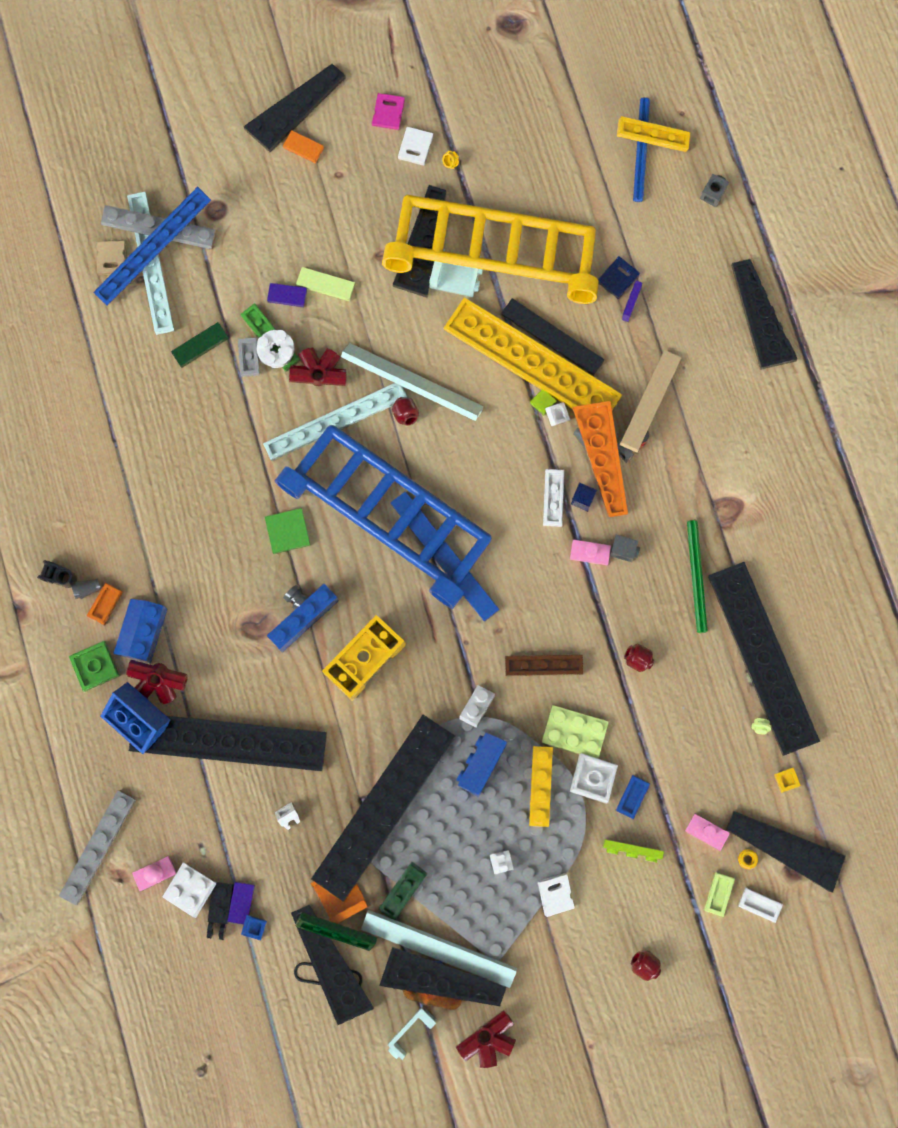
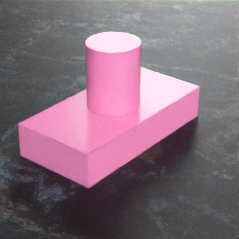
M573 540L570 560L608 565L611 545Z
M696 814L693 815L685 832L721 851L730 834Z

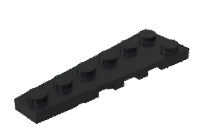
M333 64L329 65L244 126V130L266 150L271 152L290 134L291 130L293 131L346 78L345 74Z
M429 185L425 198L445 201L447 192L444 189ZM420 208L407 243L408 245L432 249L438 211ZM413 258L411 270L397 273L393 287L428 298L429 282L434 261Z
M751 259L732 263L731 267L760 370L796 362L797 356L789 339L785 336L781 322L776 317L775 310L767 298L768 295L761 285V280Z
M732 812L726 828L727 831L788 866L798 874L808 878L828 892L833 893L846 855L738 812Z
M310 905L291 912L295 924L302 912L317 917ZM297 927L337 1025L373 1010V1005L332 940Z
M395 947L391 949L379 985L494 1006H501L506 986Z

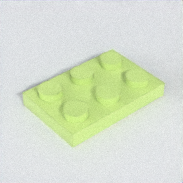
M552 705L542 743L573 753H582L599 758L609 722Z

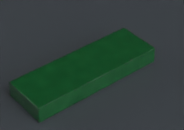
M219 322L172 350L171 353L180 367L183 368L229 338Z
M411 862L378 910L389 918L396 920L428 873L414 862Z

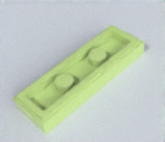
M302 267L296 285L350 301L355 282Z

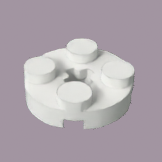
M283 330L268 331L257 341L259 359L262 363L272 368L286 366L291 361L295 352L293 340ZM274 345L281 347L278 349V353L271 351Z

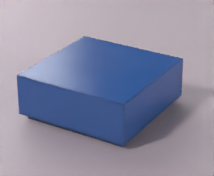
M247 915L241 935L261 940L267 921Z

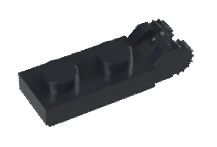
M216 882L211 892L207 938L211 939L213 936L214 923H221L218 934L219 940H224L233 884Z

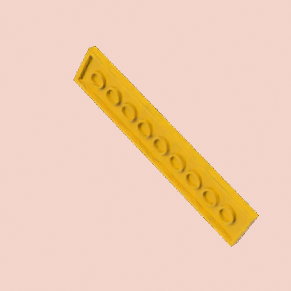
M465 297L444 326L445 331L539 389H543L562 403L564 402L571 409L575 406L610 401L613 411L622 397V394Z

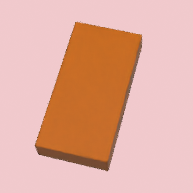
M292 130L283 144L284 149L315 164L324 149L323 145Z
M105 582L87 617L105 626L123 592Z

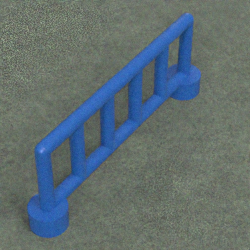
M329 425L295 470L285 466L274 480L283 491L295 499H299L307 489L436 580L429 589L430 594L454 609L464 595V592L458 585L492 540L491 535L334 425ZM332 439H335L354 454L330 486L325 489L308 477L306 473ZM365 460L385 475L359 510L356 511L339 499L337 494L362 461ZM395 481L416 497L388 533L367 517ZM426 503L445 516L446 520L419 555L400 542L398 538ZM455 525L475 537L477 542L450 577L430 563L429 560Z

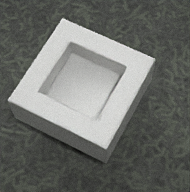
M564 402L545 408L551 426L570 420Z

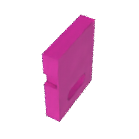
M378 93L372 126L399 130L405 97ZM384 102H388V103H394V104H397V105H396V106H392V105H385V104H383V103H384Z

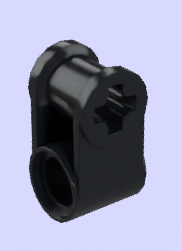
M47 560L43 561V569L41 574L37 576L42 581L65 588H71V585L77 581L75 573ZM69 574L68 581L63 582L64 575Z

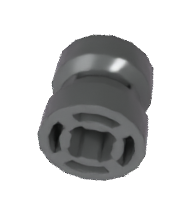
M297 585L288 590L283 597L286 602L292 604L294 610L309 598L306 594H302L301 589Z

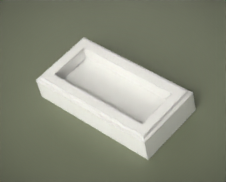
M748 888L744 889L738 907L776 923L783 904Z

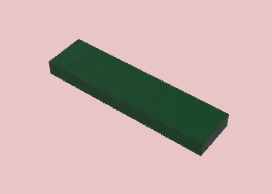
M303 912L295 925L298 928L370 951L377 941L375 936Z

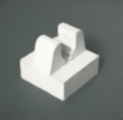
M292 802L275 812L278 822L287 830L290 829L288 822L291 820H295L297 824L300 823L298 813Z
M509 850L490 855L494 874L514 870Z

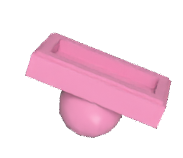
M167 856L132 874L139 891H143L175 876L176 871L170 857Z

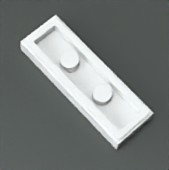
M545 469L543 526L562 527L564 470Z

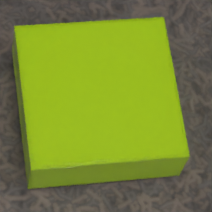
M542 389L530 401V404L544 416L547 413L545 408L555 405L557 401Z

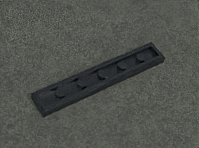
M513 298L501 312V315L593 376L604 362L602 357Z

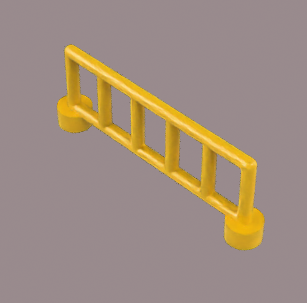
M405 195L403 197L396 240L385 245L382 265L386 269L397 273L410 271L413 258L566 283L568 284L567 297L571 301L580 304H589L596 301L599 285L598 279L590 275L596 229L593 226L414 195ZM413 207L438 211L432 249L406 244ZM449 213L475 217L469 255L443 251ZM486 219L511 224L506 262L480 257ZM522 226L548 230L543 268L517 264ZM559 232L584 236L580 272L577 274L554 270Z

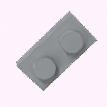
M257 338L238 339L241 377L259 376Z

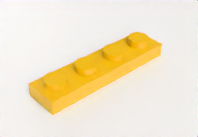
M623 116L619 118L618 137L683 152L689 149L690 132Z
M533 746L529 826L549 827L553 747Z

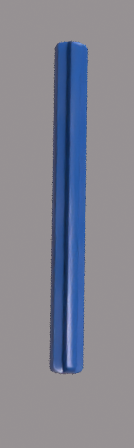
M643 97L640 99L639 120L649 122L650 99ZM637 141L634 202H642L644 197L647 143Z

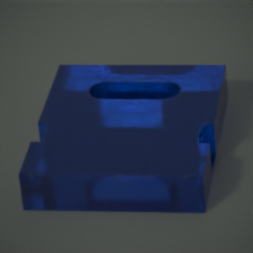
M618 256L598 281L603 288L619 299L625 290L639 277L640 272ZM619 267L623 268V269H624L626 272H628L630 275H629V276H626V275H625L624 273H622L618 268H619Z

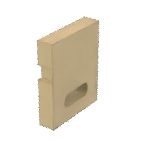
M125 241L97 242L98 276L111 275L126 260ZM106 265H118L117 267L105 268Z

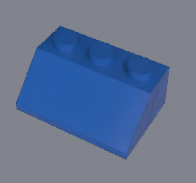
M130 599L113 654L151 664L168 609L163 605L149 601Z
M128 682L112 693L100 715L103 720L142 754L160 737L170 722V719Z
M485 733L484 736L480 735L475 744L478 747L475 754L471 752L466 761L469 764L466 771L461 770L457 777V781H459L458 786L479 797L507 742L488 733Z

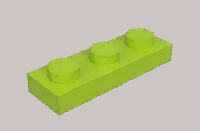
M610 840L603 841L602 848H606L607 853L618 855L619 851L626 852V857L638 859V855L645 856L646 861L656 863L658 859H663L664 851Z

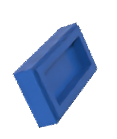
M632 775L615 811L634 819L650 783Z

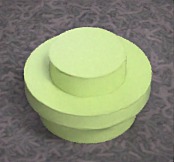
M757 718L752 723L751 728L757 734H766L771 731L770 721Z

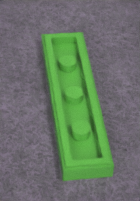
M255 303L240 314L258 338L268 331L276 330ZM274 345L271 351L278 353V349L281 347ZM293 353L291 361L282 367L283 370L286 372L290 369V365H296L300 362L299 357Z

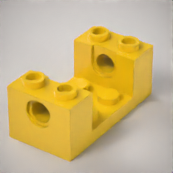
M375 615L322 672L353 701L366 688L364 684L390 657L393 659L406 646L405 641ZM362 651L369 654V659L365 662L358 660V654Z

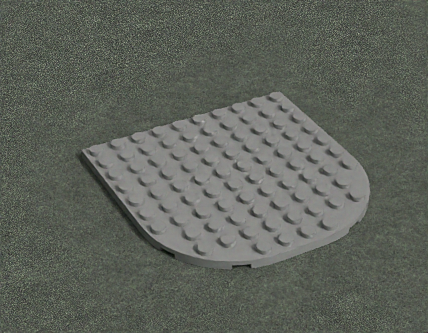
M483 717L476 728L456 718L440 725L456 737L371 864L395 883L398 882L411 862H414L428 874L412 896L486 956L500 961L542 906L537 881L567 873L576 860L585 835V805L582 795L570 792L573 781L572 774L561 761L552 755L549 827L529 826L533 746H542L517 727L499 719ZM485 733H488L506 741L507 745L480 796L477 797L459 787L457 777L461 770L466 771L469 765L466 761L471 752L475 754L478 748L475 744L479 736H484ZM509 850L514 870L494 874L490 855ZM557 884L549 886L548 890L555 888Z

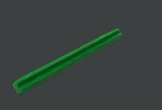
M690 520L687 522L696 629L697 633H706L708 628L697 520Z

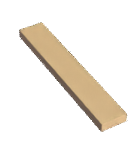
M664 350L620 443L621 446L638 452L680 363L681 357Z

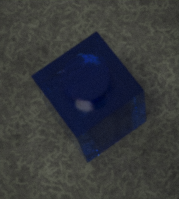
M579 482L571 505L588 512L597 490Z

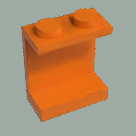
M316 882L310 883L320 898L330 918V922L338 924L369 907L357 884L345 902H343Z

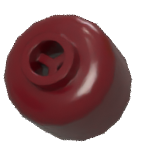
M400 397L392 406V413L399 424L409 426L417 421L419 410L412 398Z
M640 644L629 646L625 652L624 659H626V665L638 672H644L654 664L653 652Z
M639 951L633 956L631 960L632 971L641 979L649 981L656 979L660 975L661 962L649 951Z

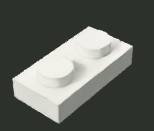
M478 685L459 719L477 728L494 699L495 693Z

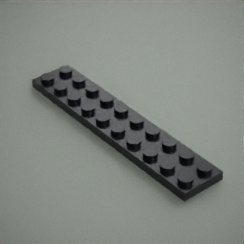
M745 562L708 575L767 720L770 721L772 732L782 756L820 742Z
M424 714L421 716L311 880L345 902L456 736Z
M167 716L170 722L165 731L145 752L148 754L323 772L327 732ZM129 743L128 751L141 753Z

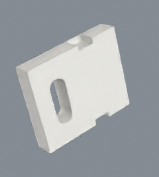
M407 127L398 159L424 166L429 146L433 139V133ZM408 151H411V152H414V153H418V154H420V155H419V156H415V155H412V154H408L407 152H408Z
M566 873L537 881L546 917L574 909L573 899L570 898L571 890ZM560 883L559 887L548 890L549 886Z

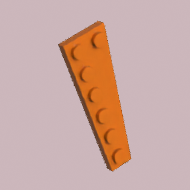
M606 401L572 407L608 517L627 515L628 510L611 402Z

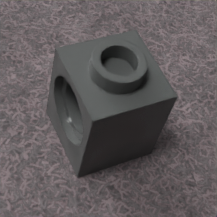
M712 174L702 191L700 199L717 207L729 182L723 176ZM711 187H717L720 191H713Z
M616 535L610 556L632 562L639 555L640 547L637 546L638 541Z

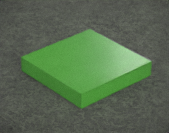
M302 508L265 517L273 554L311 546Z
M102 641L69 656L83 692L120 677L106 641Z

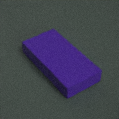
M636 281L634 283L623 312V321L629 322L643 284L642 282Z
M270 283L267 302L304 307L307 288Z
M234 883L227 922L244 925L246 916H250L255 885Z

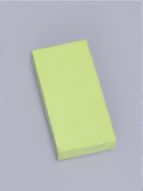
M715 872L704 911L724 917L735 878Z

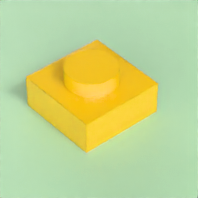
M794 767L774 774L781 793L801 786Z

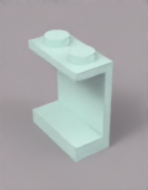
M434 261L429 282L430 288L473 297L474 292L479 290L480 281H478V275H482L483 269Z
M424 1006L415 1013L388 1043L390 1047L388 1051L396 1059L400 1057L403 1060L406 1056V1052L396 1042L418 1018L430 1029L436 1024L437 1019Z

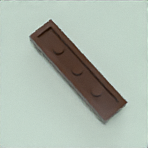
M583 655L505 656V676L583 675Z

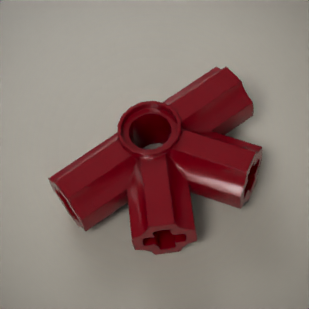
M313 347L304 349L298 354L304 366L290 365L289 382L313 384L314 386H346L347 369L334 368L341 357L331 349L327 348L320 359ZM315 373L323 374L320 379H315L313 375Z
M130 660L126 672L127 677L140 680L134 687L145 698H148L155 691L160 703H163V705L175 700L177 695L174 689L184 691L188 680L186 673L170 670L162 663L151 665Z
M503 1010L458 1044L456 1049L465 1061L478 1053L480 1068L497 1066L496 1051L510 1056L516 1039L503 1033L512 1027L514 1023L506 1011ZM483 1030L488 1031L491 1035V1038L487 1041L482 1040L479 1036V1033Z

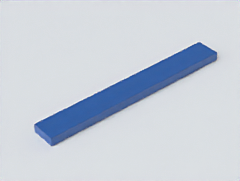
M197 186L93 293L108 306L201 212L211 199Z
M405 491L390 502V504L401 516L413 500ZM419 510L408 525L424 547L437 532L421 510ZM445 540L432 556L442 570L450 577L461 563ZM468 572L458 587L464 592L463 596L485 622L498 612L499 608L472 574Z

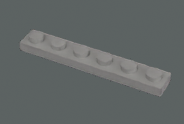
M105 205L101 225L150 235L165 218ZM188 224L172 241L211 249L215 230Z
M121 791L116 792L59 896L74 905H78L136 801L134 798Z

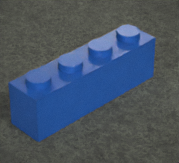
M323 584L275 627L267 637L281 652H284L339 601L338 598Z

